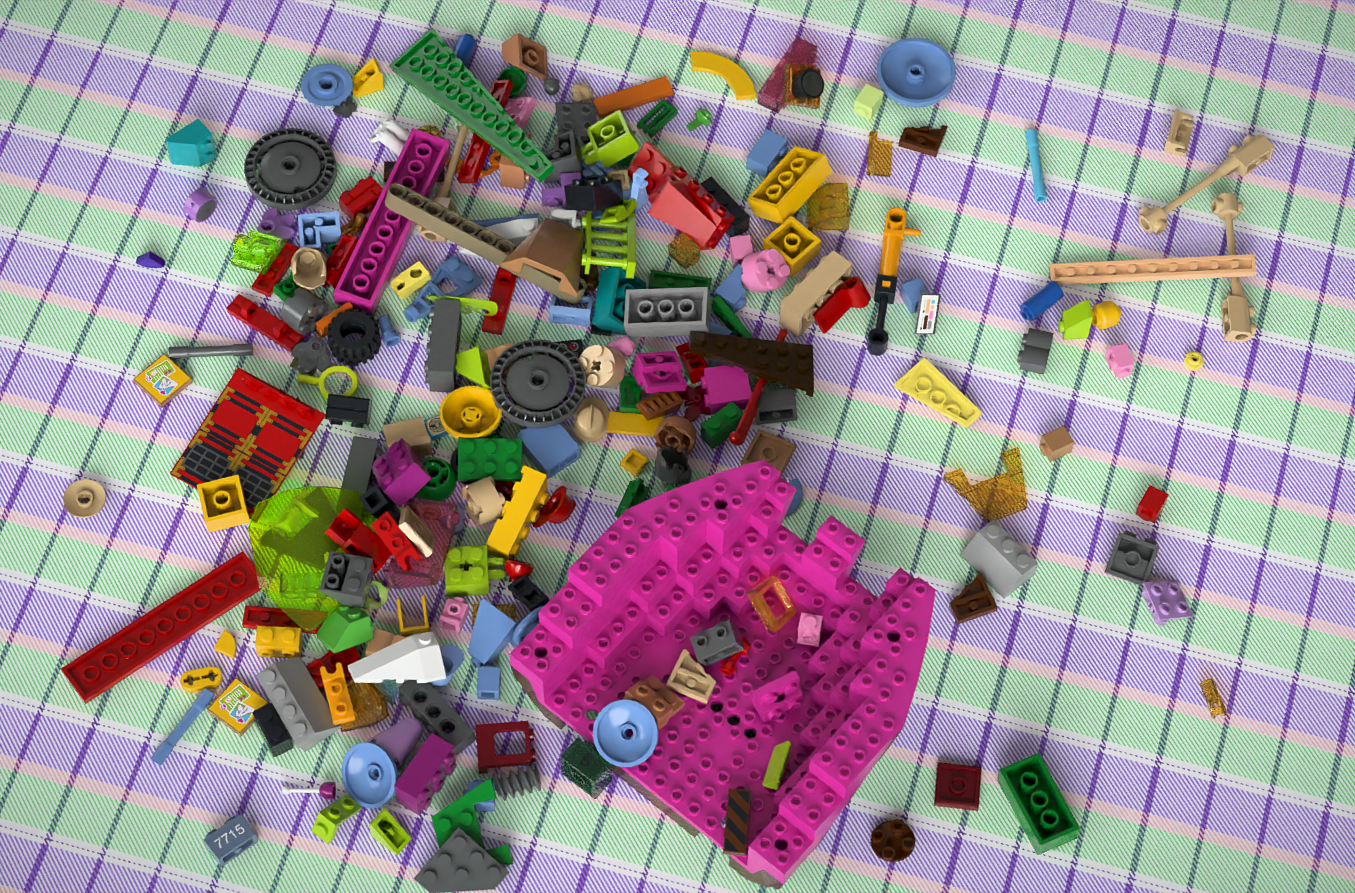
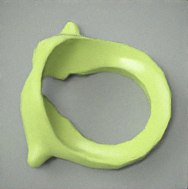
M372 581L371 585L378 588L381 601L377 602L367 598L365 609H379L388 600L390 587H384L380 582Z

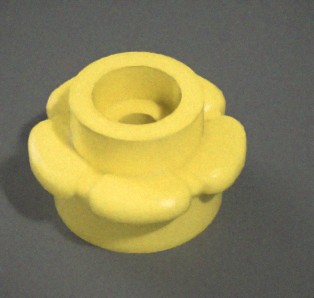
M1188 352L1186 358H1184L1185 366L1191 371L1199 370L1205 362L1203 355L1199 352Z

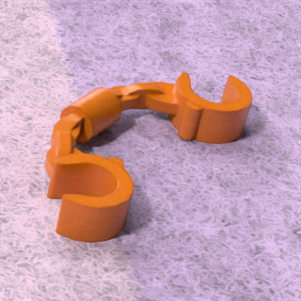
M499 151L493 152L491 157H489V162L492 164L491 168L486 171L481 170L479 178L488 176L500 168V162L495 160L502 155ZM449 157V158L447 159V161H446V167H447V168H448V165H449V162H450L451 157ZM460 158L457 163L458 166L456 167L455 174H459L461 166L463 164V160H461Z

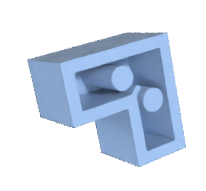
M339 211L298 215L300 248L311 247L322 253V243L339 241L341 237Z

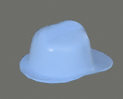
M454 645L440 646L446 679L429 682L433 688L448 684L452 680L454 672L463 663L464 653L459 647Z

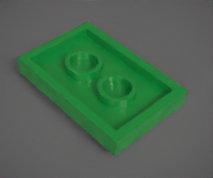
M458 438V481H478L489 476L494 481H521L522 438Z

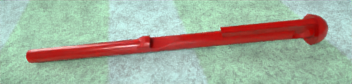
M780 329L775 341L784 342L788 333L787 330ZM758 379L736 431L731 432L729 435V440L733 445L740 446L744 443L759 408L755 406L762 393L763 384L767 383V380Z

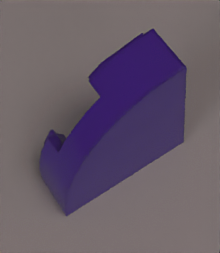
M150 251L138 256L136 263L147 268H162L165 265V260Z

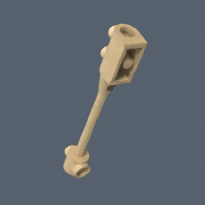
M459 122L461 127L443 184H441L434 198L431 199L455 213L457 208L450 198L451 183L468 128L461 122ZM418 224V232L421 233L425 240L447 243L448 239Z
M1252 134L1247 135L1242 141L1243 145L1241 147L1234 144L1228 150V157L1215 172L1163 208L1153 206L1150 209L1147 205L1139 211L1138 221L1140 226L1147 233L1154 232L1156 235H1159L1168 226L1166 217L1168 213L1220 177L1234 172L1244 177L1270 159L1275 146L1262 134H1258L1255 137Z
M1233 193L1220 194L1214 197L1211 203V212L1218 214V218L1225 221L1228 255H1237L1233 219L1237 218L1238 214H1241L1243 210L1242 202H1237V197ZM1231 277L1230 295H1227L1221 304L1224 341L1245 342L1250 340L1256 333V324L1250 323V318L1254 316V306L1248 305V299L1245 297L1239 277Z

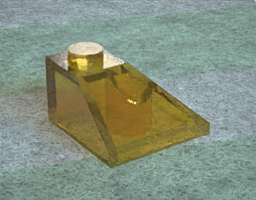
M353 679L346 683L355 720L341 723V732L374 726L389 716L385 696L373 683L354 682Z

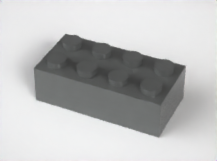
M435 299V307H431L430 319L432 321L428 328L430 340L426 346L428 358L425 360L424 373H426L425 383H429L431 392L451 393L455 390L456 354H459L462 327L460 300Z

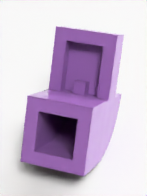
M581 173L560 174L561 187L542 189V206L555 207L563 205V209L567 210L564 185L571 184L572 180L581 179Z

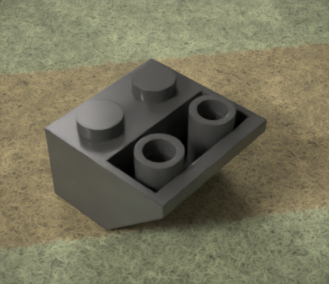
M330 551L319 588L320 592L343 605L364 608L375 572L373 559Z

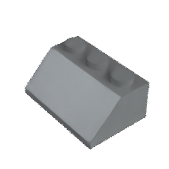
M994 519L976 533L960 554L978 574L982 573L985 581L1003 599L1034 576L1038 562Z

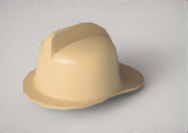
M595 397L586 398L575 412L574 432L582 441L588 443L596 442L606 434L609 411L604 401Z

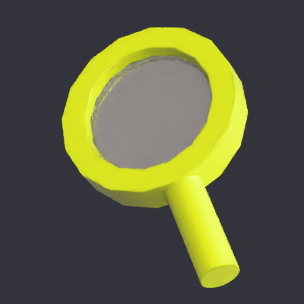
M345 366L327 368L320 377L298 374L297 382L318 385L319 391L325 400L328 399V394L354 397L358 390V379L355 372Z

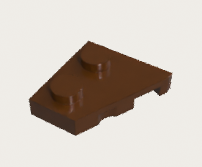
M941 125V129H930L929 126H922L920 128L905 127L898 146L937 157L948 126Z
M979 573L975 580L969 586L967 585L961 594L956 596L949 604L957 625L996 612L998 609L982 573Z

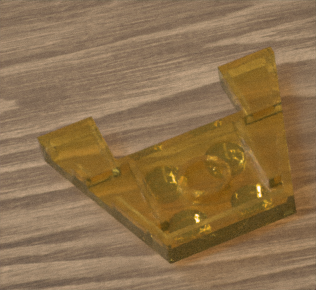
M1019 447L1001 453L1000 458L1008 471L1004 474L971 486L963 470L960 468L944 474L943 479L947 484L950 483L956 489L955 491L960 496H963L970 503V506L988 523L993 519L996 521L1025 510L1028 504Z

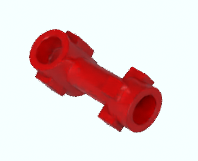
M741 637L744 650L731 655L728 661H722L720 672L725 676L731 677L733 673L735 674L738 669L735 664L741 654L744 656L748 654L752 644L748 643L747 639Z

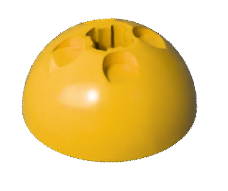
M465 386L452 391L444 398L440 406L439 416L444 429L457 440L458 438H488L497 429L501 421L502 411L497 409L492 400L490 390L479 386Z

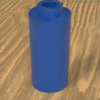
M461 34L458 36L453 52L467 68L477 41L470 34Z
M1050 281L1020 305L1021 316L1025 320L1030 321L1037 319L1064 297L1061 287L1057 283Z

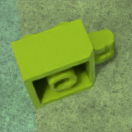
M619 109L588 127L587 133L591 142L583 146L580 151L581 155L584 156V163L591 165L600 160L605 168H608L641 148L631 125Z
M487 545L444 547L446 597L488 594L489 580L502 579L506 576V572L502 569L488 570V568L502 567L505 560L501 557L488 558Z

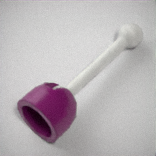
M325 782L320 788H290L289 786H284L282 793L285 795L289 793H320L323 798L334 800L336 797V783Z

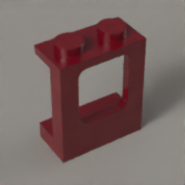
M528 721L475 725L479 774H487V768L530 765L532 767L531 762H536L535 748L530 749V742L534 741V730L529 728ZM515 731L525 733V753L496 755L494 735L496 733Z

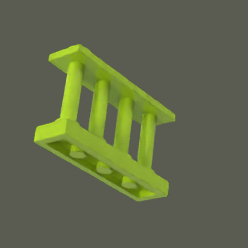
M587 211V215L582 217L581 228H585V253H582L581 265L585 266V274H589L590 264L622 267L625 270V277L634 279L636 267V213H631L627 220H623V222L600 224L599 219H591V211ZM591 227L622 230L623 234L591 231ZM591 239L622 242L623 247L592 244ZM591 252L620 254L623 259L591 256Z

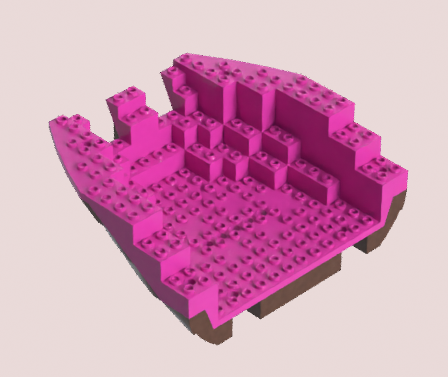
M763 459L707 476L627 509L568 569V582L539 611V624L510 653V666L515 679L549 721L560 730L568 725L594 746V757L694 838L701 832L723 850L725 828L721 826V822L726 820L729 788L751 790L746 856L729 855V866L746 880L763 886L774 887L778 890L821 843L838 815L850 802L869 772L883 757L903 729L918 684L928 643L936 589L919 576L915 579L900 567L886 582L885 591L879 597L868 591L851 578L852 568L865 540L832 515L817 529L816 539L810 545L784 527L781 523L797 489L780 477L781 472ZM801 612L823 616L819 647L797 643ZM723 620L733 622L738 627L740 636L752 644L746 656L741 654L735 664L738 669L731 677L725 676L720 672L722 661H728L729 657L705 667L697 661L690 639L698 631L710 629ZM683 649L687 650L689 656L696 663H699L704 668V672L716 681V686L708 703H703L672 690L685 704L659 730L658 743L652 755L643 763L632 767H619L607 762L599 754L594 744L593 727L596 719L589 720L586 714L591 711L599 714L608 704L623 700L628 689L640 680L645 681L652 674L666 685ZM795 670L799 676V688L803 693V703L796 710H788L775 720L763 722L751 701V692ZM778 697L775 701H782L783 698ZM718 703L722 705L723 709L719 712H714L711 709V705ZM730 717H737L740 722L737 725H731L727 720ZM628 729L627 735L632 737L633 731ZM748 730H753L757 735L749 739L744 733ZM790 741L791 753L779 789L775 790L764 787L763 780L774 747L783 742Z

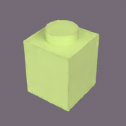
M866 83L855 99L853 112L871 120L883 102L884 92Z

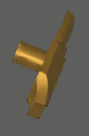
M358 213L355 218L349 220V223L340 228L342 235L348 234L351 236L363 231L368 218L364 214Z

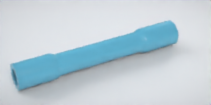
M1029 129L1025 134L1030 155L1034 197L1036 202H1044L1047 200L1042 175L1038 133L1036 129Z

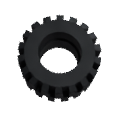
M347 309L345 310L346 313L340 312L337 314V318L333 317L331 319L332 323L328 325L329 348L334 358L337 357L339 362L345 361V365L350 366V363H354V366H359L358 363L366 364L368 359L372 360L374 354H378L379 347L381 346L378 322L374 320L373 315H367V311L364 310L359 312V309H354V311ZM352 333H360L364 335V337L358 341L352 342L344 339L347 335Z

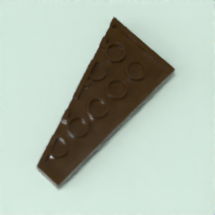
M690 331L689 352L710 360L718 359L724 361L726 366L743 368L745 373L772 383L781 382L788 385L787 388L795 391L797 388L805 391V395L813 397V345Z

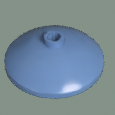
M618 700L612 702L600 711L595 720L593 740L596 749L607 762L615 766L632 767L643 763L652 755L658 743L659 729L657 721L652 712L645 705L637 701ZM628 729L633 731L632 737L627 735Z
M374 742L358 743L348 750L342 763L344 787L349 796L359 805L370 809L379 808L386 805L396 793L394 785L398 780L397 767L392 756L381 745Z

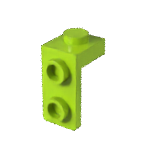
M345 794L318 813L311 831L329 844L334 840L340 824L358 813L362 806Z

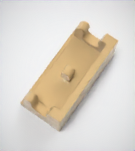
M1175 109L1164 152L1182 157L1186 156L1194 122L1189 120H1193V115Z

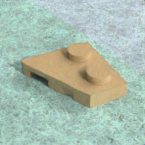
M683 649L666 686L671 690L707 704L716 686V681L709 674H706L704 668L689 656L687 650Z

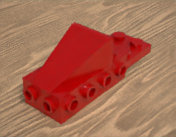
M646 141L627 171L628 176L632 180L633 173L638 168L648 172L644 180L649 183L646 186V191L649 195L647 199L652 203V206L647 213L679 229L683 236L693 242V246L701 251L715 249L735 217L683 167L676 166L651 141Z

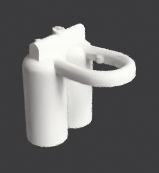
M384 117L382 124L380 123L379 127L372 133L370 141L372 143L380 141L399 156L410 132L394 119Z

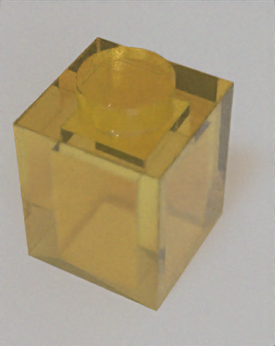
M681 233L668 245V254L686 270L699 261L700 247L684 233Z

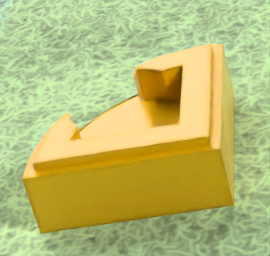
M224 630L214 650L234 659L236 656V643L233 636Z

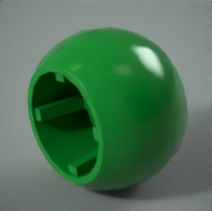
M426 458L422 461L431 479L415 495L428 503L443 502L455 491L457 484L455 470L452 465L441 458Z

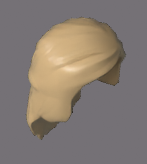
M302 247L294 253L291 259L294 282L309 291L324 285L327 279L325 256L319 250L311 247Z

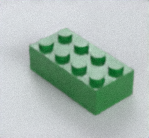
M1039 753L999 769L997 781L1037 855L1077 839L1080 827Z

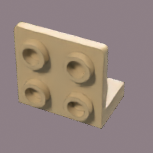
M423 417L382 426L388 451L394 442H398L403 438L419 453L420 457L432 454L431 439L427 434Z

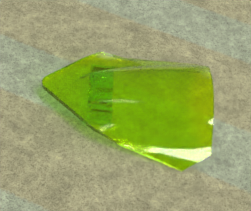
M328 486L300 487L275 494L269 499L258 502L248 526L259 588L303 630H314L341 605V603L319 590L330 551L345 553L340 548L341 546L324 533L332 520L344 508H348L361 519L362 523L376 533L371 524L377 519L370 515L359 499L363 495L362 493Z

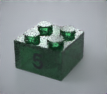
M577 737L561 755V774L596 800L612 782V764L595 751L590 742L582 741Z

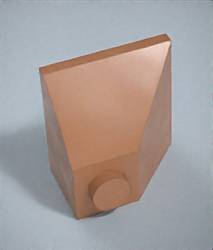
M519 33L502 43V59L543 81L548 79L546 47Z

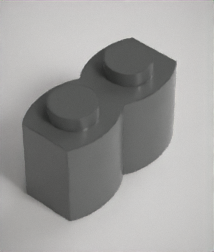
M1029 328L1028 334H1023L1021 345L1025 347L1023 351L1019 350L1017 358L1021 370L1044 375L1054 333Z

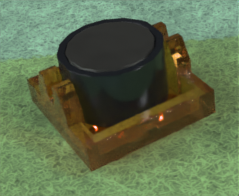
M785 64L783 104L810 109L820 108V96L824 90V80L820 74L821 69H817L816 65L809 66V64Z

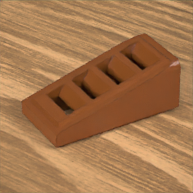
M676 391L659 392L638 402L636 407L649 421L678 412L683 404V399Z

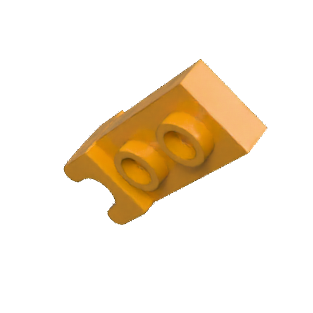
M340 662L336 663L337 670L333 674H329L324 666L320 668L334 725L355 720Z

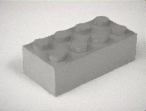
M708 287L626 290L624 329L628 338L689 336L690 331L710 333L712 297Z

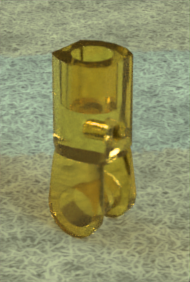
M1214 679L1203 680L1200 683V687L1211 718L1215 719L1218 715L1226 716V708ZM1214 703H1217L1218 706H1217V707H1213V704H1214Z

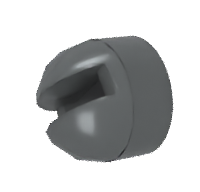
M547 79L543 83L544 90L548 95H556L560 89L558 79Z

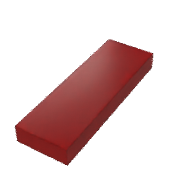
M281 240L253 283L252 290L271 297L274 285L281 282L291 266V259L294 253L300 247Z

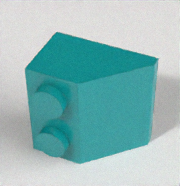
M196 119L165 139L169 159L173 165L201 167L217 157L213 135L199 119Z

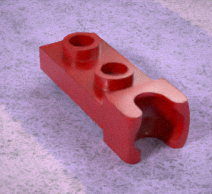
M341 235L326 262L327 279L325 284L322 285L324 288L328 284H331L334 289L336 288L359 240L357 237Z
M389 511L385 512L371 524L404 571L412 570L409 559L412 556L416 560H424L422 553L398 527V522Z

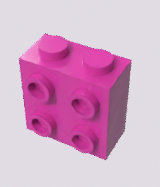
M726 365L704 368V376L700 377L702 389H706L704 402L705 407H709L710 414L724 409V406L727 407V404H730V402H734L740 410H744L752 395L748 375L744 372V369L737 366L732 368Z

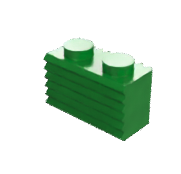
M730 402V404H727V407L724 406V409L714 413V416H711L708 420H704V423L701 422L700 437L711 449L715 448L729 438L731 432L736 431L743 412L734 402Z

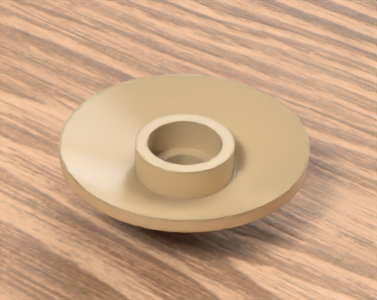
M82 479L72 483L63 495L65 509L72 516L78 518H88L96 515L102 510L106 502L104 488L98 482L90 479ZM85 500L89 501L88 503L82 504V502Z

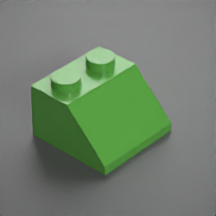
M341 603L339 606L331 609L316 634L317 639L333 653L374 639L369 615L359 607L343 605Z

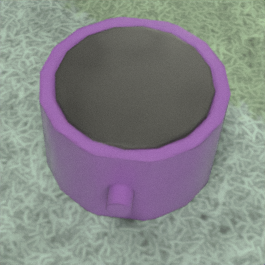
M199 188L188 196L183 209L192 219L200 223L207 220L214 213L218 201L206 189Z

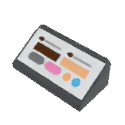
M920 292L914 334H935L941 294Z

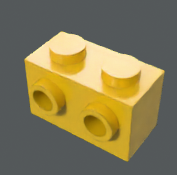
M257 626L255 648L258 657L301 658L303 645L301 628Z

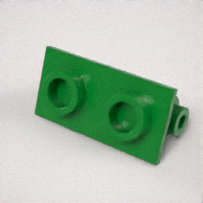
M636 478V480L629 482L614 515L615 517L619 518L627 509L644 502L650 487L644 486L643 479Z

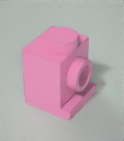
M1127 343L1107 347L1105 360L1108 361L1111 371L1113 370L1115 377L1125 378L1131 375L1134 362Z
M454 597L453 600L447 599L443 612L439 617L440 628L458 634L461 633L469 613L468 604H466L464 599Z
M801 612L798 626V644L819 647L823 616Z

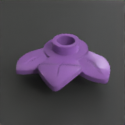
M275 208L267 210L262 215V221L258 226V234L265 239L274 237L279 240H285L293 237L295 231L291 227L294 223V215H278Z

